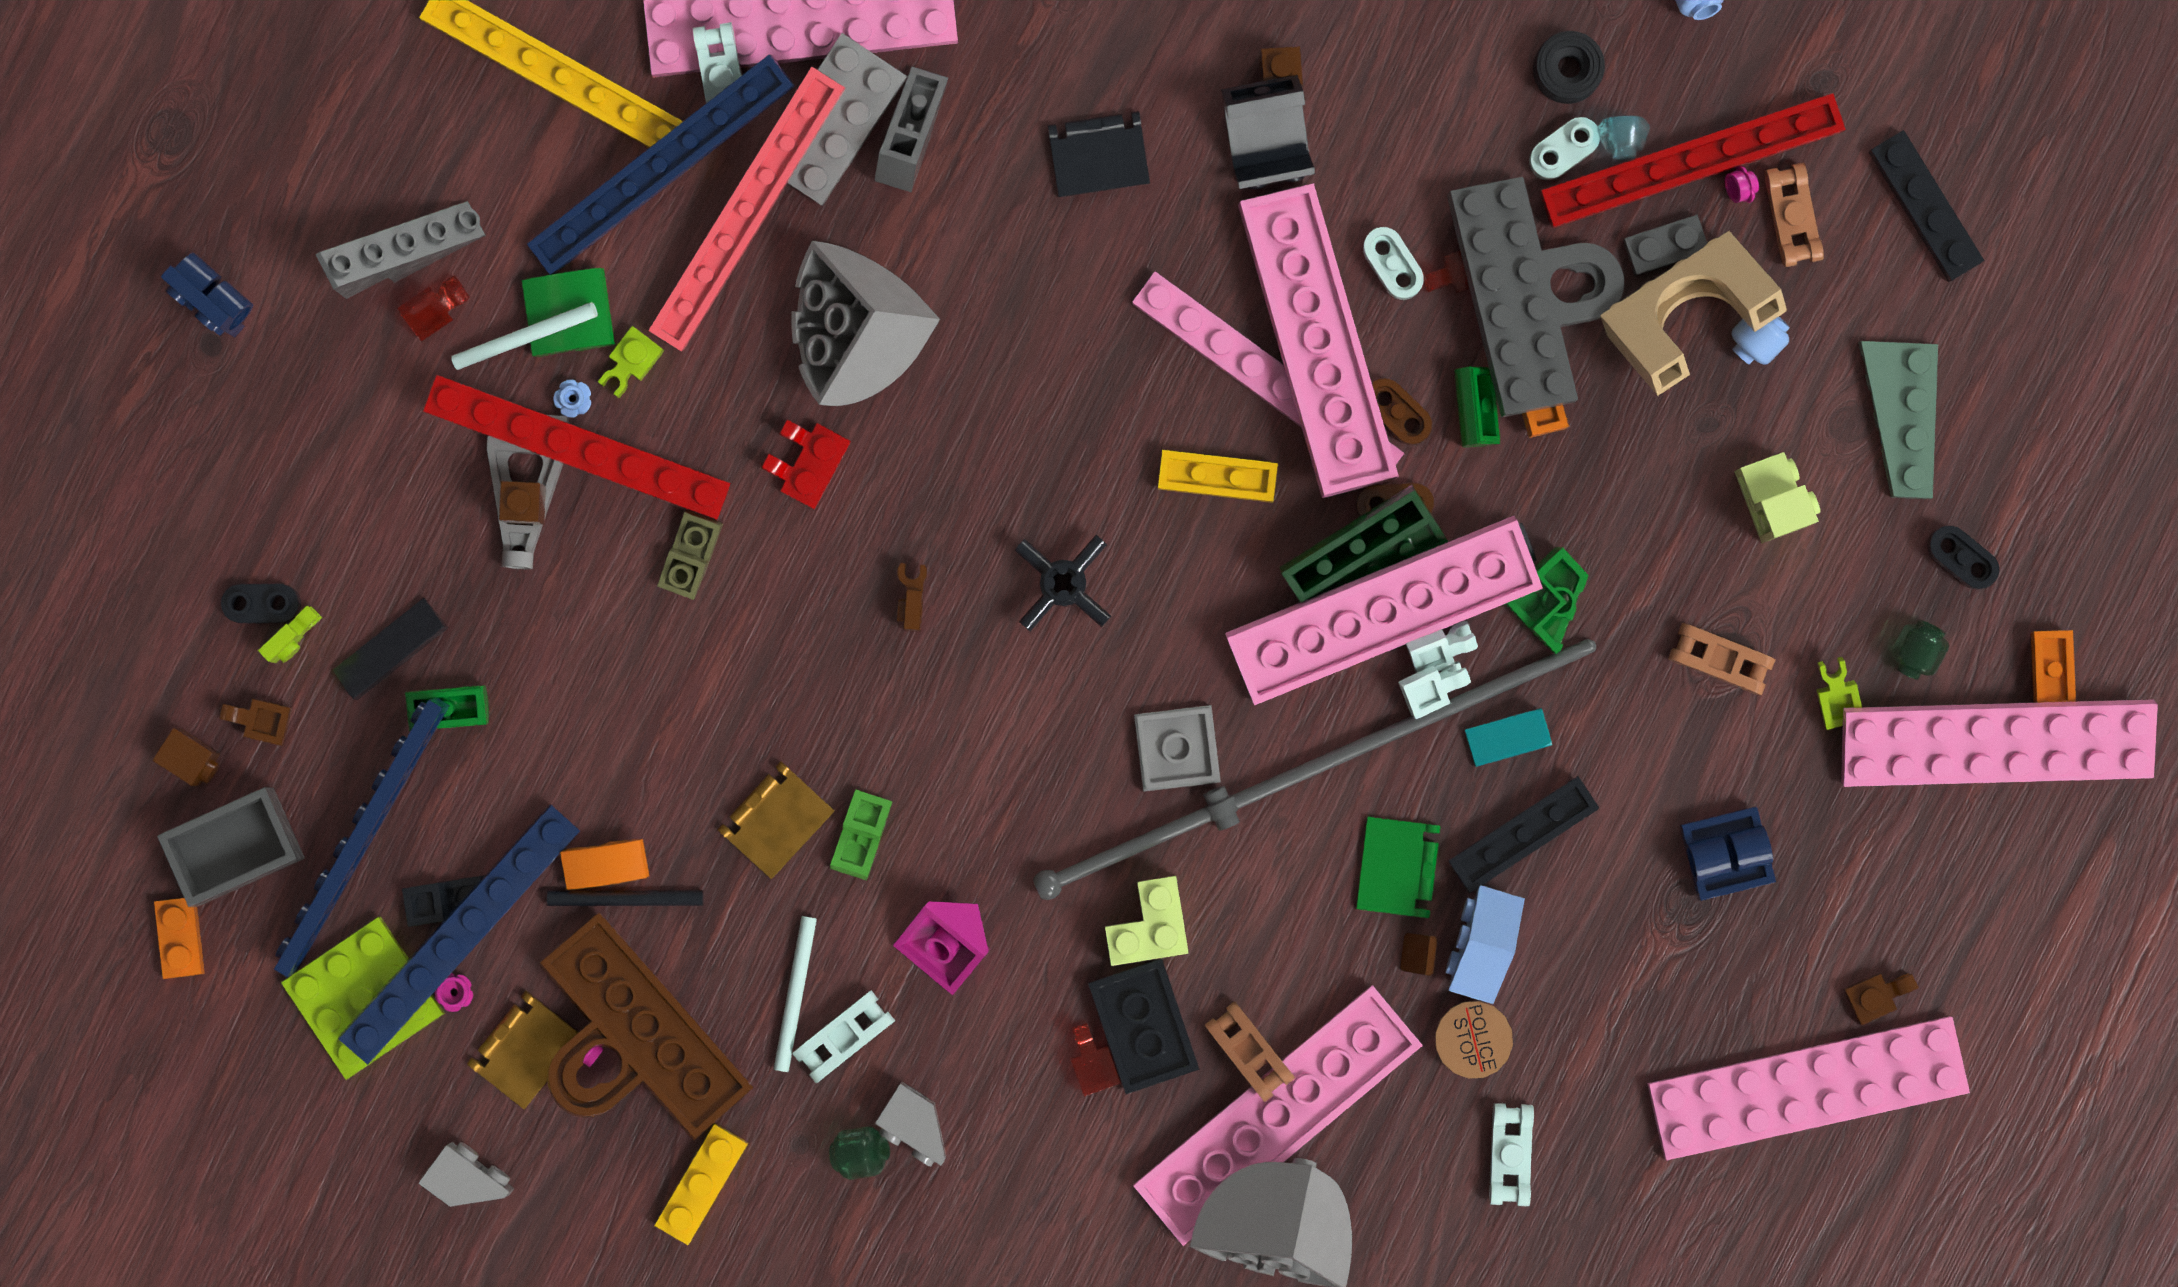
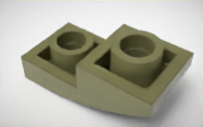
M688 510L684 512L674 545L668 553L657 587L694 600L707 570L723 523Z

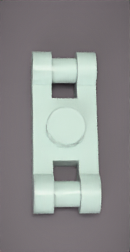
M732 22L722 23L720 28L706 30L705 26L693 28L706 103L742 76ZM723 44V52L710 53L709 45Z
M872 990L792 1053L799 1062L803 1060L811 1070L809 1075L815 1083L822 1080L895 1021L889 1012L885 1014L876 1003L878 998ZM862 1012L873 1023L865 1030L854 1019ZM822 1044L832 1054L825 1062L815 1051Z
M1504 1103L1493 1104L1489 1187L1490 1205H1502L1503 1201L1517 1202V1206H1530L1532 1128L1534 1122L1533 1105L1521 1104L1520 1108H1506ZM1506 1123L1519 1124V1135L1505 1134ZM1503 1174L1517 1175V1186H1503Z

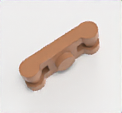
M1793 164L1791 169L1779 171L1778 168L1765 170V183L1783 266H1796L1797 261L1809 259L1810 262L1823 260V246L1818 235L1805 164ZM1793 184L1795 195L1783 197L1782 186ZM1804 234L1805 244L1794 246L1791 236Z
M1681 624L1678 635L1681 636L1676 649L1672 648L1668 660L1762 696L1766 686L1763 680L1767 670L1772 671L1776 659L1689 624ZM1695 642L1706 645L1701 658L1691 655ZM1743 661L1753 664L1748 677L1739 674Z
M1234 1001L1226 1007L1227 1012L1217 1020L1212 1018L1205 1024V1027L1261 1099L1266 1102L1274 1096L1272 1092L1283 1083L1288 1085L1295 1077ZM1238 1023L1242 1030L1232 1038H1229L1226 1032ZM1269 1063L1274 1071L1264 1079H1261L1256 1072Z

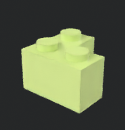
M1784 452L1734 471L1761 543L1819 522L1816 514L1820 513L1817 498L1812 491L1807 492L1805 485L1797 487L1795 481L1800 479L1798 469L1793 459H1787Z
M1176 876L1137 882L1143 920L1105 926L1111 966L1189 954Z

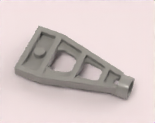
M547 415L555 419L561 420L563 422L569 423V418L567 416ZM488 436L487 453L499 518L501 481L512 482L508 466L509 457L514 453H536ZM541 456L543 467L536 483L546 486V517L563 463ZM499 520L504 550L502 551L501 567L533 569L534 550L543 525H515ZM517 545H521L525 548V552L512 551V549Z

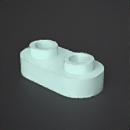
M1584 117L1574 118L1537 144L1532 150L1529 158L1531 171L1542 180L1559 178L1592 154L1600 142V131L1597 125L1592 120ZM1575 131H1585L1588 140L1584 143L1578 142L1574 137ZM1545 153H1553L1557 158L1556 164H1546L1543 160V155Z
M1387 227L1372 230L1367 235L1363 244V253L1368 263L1392 297L1399 300H1407L1414 297L1422 288L1424 281L1423 272L1396 231ZM1379 242L1386 243L1389 246V253L1386 255L1378 254L1375 250V245ZM1400 274L1407 275L1410 279V285L1400 287L1396 282V277Z

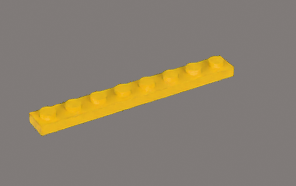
M429 0L419 17L425 23L648 148L683 122L468 0Z

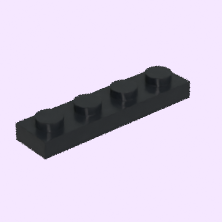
M1904 130L1868 152L1948 282L1953 281L1985 261Z
M1576 776L1449 859L1448 863L1467 892L1471 893L1478 889L1480 885H1484L1600 808L1580 777Z

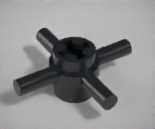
M1095 535L1073 561L1058 560L1051 563L1024 539L1016 547L1015 551L1041 574L1040 587L1043 595L1019 622L1031 632L1054 605L1065 607L1075 604L1102 628L1111 618V615L1085 593L1086 578L1084 571L1107 544L1099 536ZM1058 573L1062 575L1067 573L1072 577L1071 584L1074 588L1070 592L1066 590H1061L1059 593L1055 592L1053 589L1055 586L1054 577Z

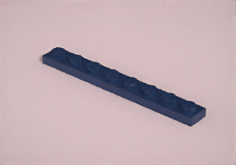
M769 54L527 243V245L550 275L556 274L789 92L795 85L774 57Z
M434 698L428 700L427 703L421 702L415 709L410 719V722L414 724L408 737L402 735L391 752V756L395 759L389 770L382 769L371 787L376 792L370 803L366 804L364 802L357 810L352 820V823L356 824L350 838L344 836L333 853L337 860L331 871L325 869L314 886V890L318 893L312 904L306 903L299 911L294 921L299 926L293 937L287 936L279 946L275 954L279 961L274 970L289 977L300 968L450 707L447 703Z
M550 804L338 1036V1039L368 1065L560 852L573 840L580 830Z

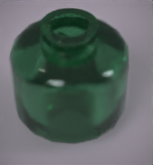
M1918 619L1916 624H1906L1891 651L1894 660L1900 664L1897 670L1915 680H1918L1921 674L1925 676L1935 675L1950 647L1949 642L1944 638L1946 632Z
M872 1126L840 1131L829 1148L832 1168L848 1180L879 1175L885 1167L886 1160L890 1157V1146L887 1139L882 1137L879 1131Z

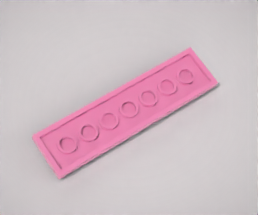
M643 0L653 78L700 72L693 28L705 26L706 30L720 28V24L732 22L740 68L755 66L769 54L774 57L778 64L826 58L841 33L872 53L958 43L953 0ZM722 43L709 45L710 53L723 52L724 47Z
M1314 183L1240 201L1238 204L1322 498L1397 479L1399 475Z
M1511 516L1312 597L1302 603L1300 602L1226 632L1225 635L1254 705H1257L1405 645L1408 642L1528 595L1543 587L1515 516Z
M2153 699L1843 708L1841 782L1844 787L2154 778L2158 704Z
M1371 985L1282 1059V1062L1295 1077L1293 1081L1288 1085H1285V1083L1281 1084L1272 1092L1274 1096L1266 1102L1250 1086L1135 1182L1133 1186L1184 1246L1192 1239L1195 1223L1204 1203L1216 1187L1226 1178L1240 1169L1253 1164L1286 1161L1423 1045L1375 987ZM1270 1069L1266 1074H1264L1261 1077V1079H1264L1267 1075L1273 1072L1274 1069Z
M1951 1016L1647 1083L1663 1156L1666 1161L1970 1093L1955 1025Z

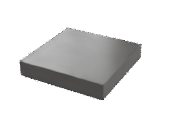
M1211 705L1134 715L1143 792L1221 782Z

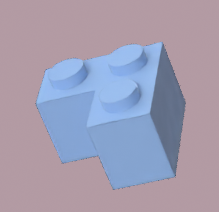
M1482 885L1479 886L1474 900L1467 898L1461 917L1462 921L1467 922V926L1462 925L1456 942V948H1459V952H1451L1445 973L1451 975L1448 991L1494 1004L1515 954L1525 898Z

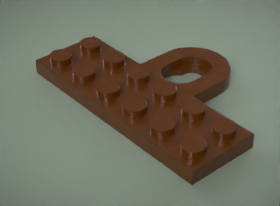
M600 912L540 962L539 966L589 1021V1024L555 1054L548 1069L547 1083L549 1092L555 1103L565 1112L583 1118L602 1115L618 1104L640 1083H643L694 1141L754 1088ZM604 1046L616 1052L621 1064V1069L616 1079L607 1083H598L593 1088H583L578 1084L576 1074L579 1068L583 1066L585 1055L589 1050Z

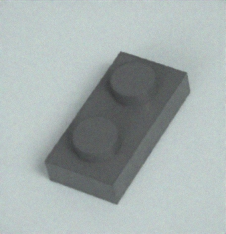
M1698 214L1623 239L1634 276L1687 259L1707 244Z

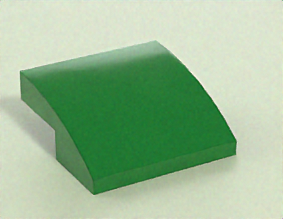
M604 268L564 272L522 280L528 326L590 302L594 303L598 316L530 342L532 356L543 357L573 350L584 351L615 344Z

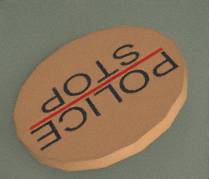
M1466 1001L1450 1008L1440 1019L1435 1033L1436 1050L1442 1063L1453 1073L1468 1079L1484 1078L1497 1072L1508 1060L1513 1047L1512 1029L1506 1017L1494 1006L1481 1001Z

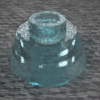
M1639 116L1606 118L1597 127L1603 147L1606 152L1613 153V159L1635 158L1636 152L1643 150L1650 130L1648 122Z

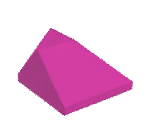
M928 901L893 945L951 995L957 991L991 950L986 942L978 904Z

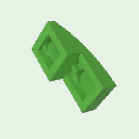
M855 790L830 864V869L867 881L892 801Z

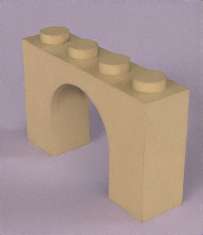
M1730 231L1719 238L1712 239L1702 249L1687 259L1680 260L1670 270L1655 280L1648 281L1638 291L1623 301L1613 304L1609 310L1600 315L1608 338L1657 396L1690 375L1684 354L1663 330L1666 318L1681 303L1703 296L1722 299L1738 312L1754 332L1787 311L1781 288Z

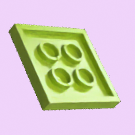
M381 917L376 918L281 983L346 1080L445 1014L432 994L368 1065L338 1039V1036L409 959Z

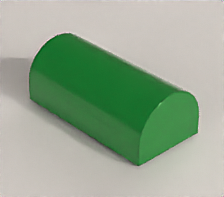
M1489 367L1455 369L1454 376L1462 447L1471 448L1500 444L1496 394Z
M485 685L405 693L409 731L414 726L410 719L417 706L421 702L427 703L428 700L438 698L450 705L437 729L486 725L489 722V702Z

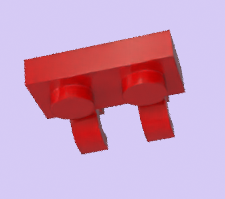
M787 420L780 435L804 447L793 467L769 454L762 469L785 481L780 492L815 510L851 441L818 423L812 433L799 425Z

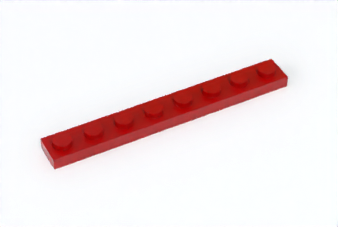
M1832 93L1541 190L1540 195L1553 229L1842 133L1846 129L1834 94Z
M436 375L423 410L427 414L718 520L731 484Z

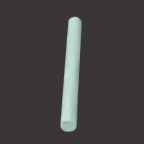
M590 302L457 353L451 357L453 365L459 370L598 316L597 309L594 303Z
M801 916L774 1070L789 1072L816 918Z

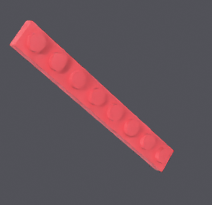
M814 67L810 68L648 331L680 351L685 349L846 89L844 86Z

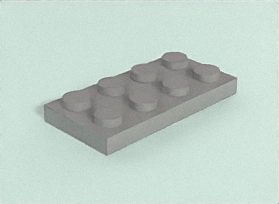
M841 33L818 70L846 89L788 181L790 185L822 206L908 77L843 33Z

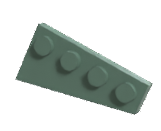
M1860 341L1858 344L1866 369L1865 377L1873 402V415L1880 435L1881 452L1891 498L1932 499L1938 344Z

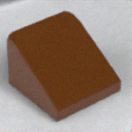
M1406 933L1403 941L1401 970L1431 976L1434 971L1437 947L1436 937Z

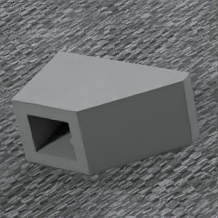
M901 1082L875 1123L881 1127L879 1134L897 1146L903 1141L914 1148L911 1155L922 1163L931 1167L936 1162L941 1166L946 1159V1152L935 1102L904 1082Z
M453 1142L446 1145L419 1182L421 1186L450 1207L506 1198L515 1189L508 1184L511 1178L506 1173L493 1165L489 1169L477 1161L479 1154L462 1142L458 1146Z

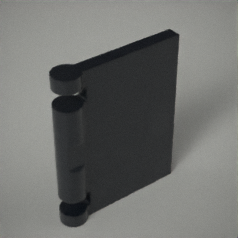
M1139 111L1131 112L1134 128L1125 130L1122 114L1065 122L1067 138L1059 140L1056 124L1048 125L1059 198L1150 184Z

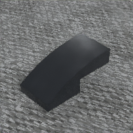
M485 875L402 888L408 927L443 922Z

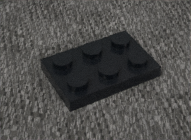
M1162 958L1088 983L1126 1095L1200 1070Z

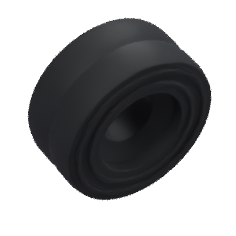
M1563 31L1548 38L1539 49L1533 64L1534 79L1540 91L1549 99L1563 104L1577 103L1588 98L1599 86L1605 72L1604 55L1599 45L1588 35L1577 31ZM1565 57L1574 58L1580 66L1579 74L1572 78L1564 77L1558 69L1559 61Z

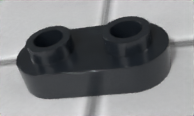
M1944 526L1935 530L1930 535L1927 548L1931 558L1966 587L1975 590L1984 589L1994 584L1999 576L1997 559L1963 530L1955 526ZM1943 539L1951 541L1953 548L1950 553L1942 551L1941 542ZM1974 563L1981 565L1983 573L1979 578L1971 573V566Z
M237 584L225 591L221 599V608L224 615L236 623H287L299 614L301 598L294 588L284 584ZM243 596L247 604L243 610L238 611L234 606V602L238 597ZM278 596H282L285 599V606L281 610H276L273 607V601Z

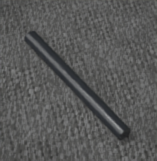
M703 890L547 891V906L704 905Z

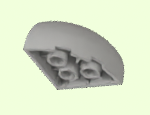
M817 241L811 242L800 266L795 287L800 288L797 311H792L793 343L799 344L803 364L799 365V370L806 386L819 405L842 406L853 404L875 395L900 377L917 358L940 319L913 289L878 263L837 245Z
M1294 1158L1293 1163H1257L1233 1173L1210 1194L1196 1220L1190 1247L1221 1261H1226L1227 1257V1259L1233 1262L1244 1264L1243 1268L1266 1275L1274 1276L1275 1269H1278L1280 1274L1296 1278L1298 1282L1325 1287H1346L1352 1254L1350 1214L1339 1185L1330 1176L1317 1169V1163L1302 1158Z

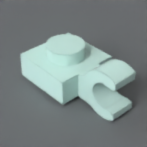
M1467 621L1455 624L1446 636L1441 629L1406 643L1416 673L1430 666H1434L1438 672L1454 666L1453 656L1473 651L1478 647L1475 636L1471 633Z
M1455 662L1454 666L1442 670L1440 674L1434 666H1430L1398 683L1410 714L1415 719H1418L1450 704L1447 693L1471 683L1466 668H1461L1460 663Z

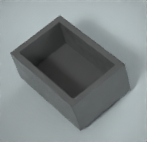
M264 787L157 835L188 907H199L305 859L275 789Z

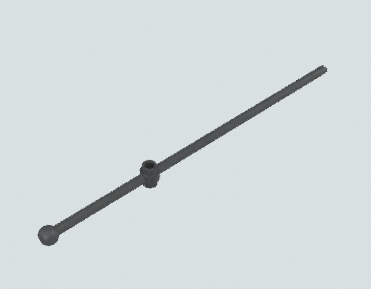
M1590 639L1583 640L1561 650L1557 654H1551L1449 699L1450 704L1421 718L1408 717L1236 794L1228 795L1225 786L1214 788L1203 794L1207 805L1202 809L1055 873L1053 870L1040 871L1033 878L1037 892L1043 900L1054 899L1062 891L1061 887L1208 822L1215 821L1218 831L1230 828L1240 822L1236 814L1238 809L1587 656L1596 650V643Z

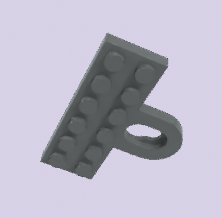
M1523 177L1450 191L1447 194V199L1501 418L1576 402L1578 396L1561 327L1597 320L1613 304L1620 301L1624 290V276L1619 262L1608 250L1592 243H1578L1541 251ZM1568 269L1575 273L1588 274L1594 282V287L1590 293L1582 295L1577 302L1566 303L1559 300L1553 294L1550 280L1555 271Z

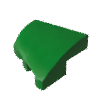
M1555 547L1535 566L1543 587L1542 589L1505 603L1517 618L1554 654L1562 650L1563 644L1561 642L1569 621L1573 620L1577 609L1576 602L1578 596L1583 592L1589 576L1563 547Z

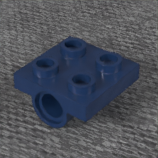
M195 253L186 256L175 268L170 265L162 274L161 278L169 284L165 291L189 310L198 309L199 311L194 316L209 330L214 331L219 336L226 332L236 337L245 327L242 322L250 314L253 303L227 281L220 283L221 276Z
M1757 807L1680 825L1699 901L1776 882L1772 867L1773 853L1765 827L1761 824Z

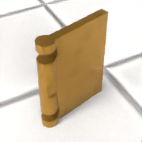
M781 761L776 768L787 779L780 784L768 774L729 816L741 829L736 834L724 824L717 829L770 879L783 868L835 811Z
M526 990L521 995V998L533 1006L530 1012L527 1014L523 1009L514 1004L479 1047L478 1051L490 1060L489 1063L484 1067L478 1060L472 1057L467 1062L471 1069L484 1077L522 1109L528 1106L547 1082L548 1069L555 1054L579 1033Z

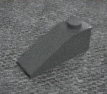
M911 67L879 152L875 175L876 182L912 192L943 99L948 77Z

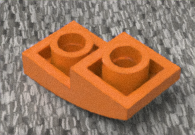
M643 838L612 841L599 846L568 848L560 852L567 890L610 885L649 877Z

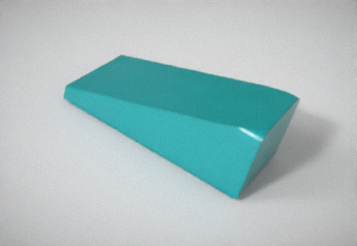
M1542 708L1465 730L1475 767L1552 746Z

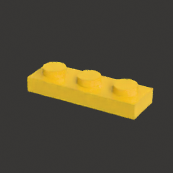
M1162 450L1158 490L1273 503L1278 463Z
M715 1123L654 1226L689 1245L746 1149L748 1142Z

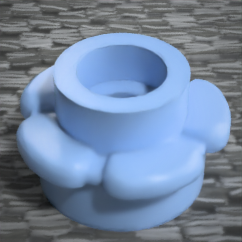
M573 379L566 380L560 384V389L554 393L553 401L554 405L560 408L561 414L569 418L585 414L591 406L589 397L591 391L589 387L583 382L576 383ZM575 395L576 401L570 402L569 397Z

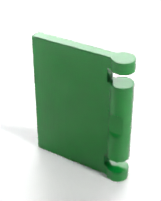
M1367 817L1356 909L1430 918V910L1414 909L1415 899L1432 901L1439 843L1423 841V832L1440 834L1441 826Z

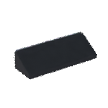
M423 598L334 668L333 671L352 699L359 700L446 631L448 626L428 601Z

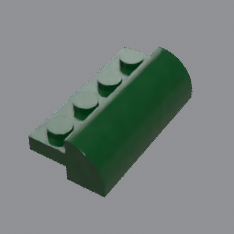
M1411 484L1283 564L1279 569L1302 603L1312 597L1449 541Z

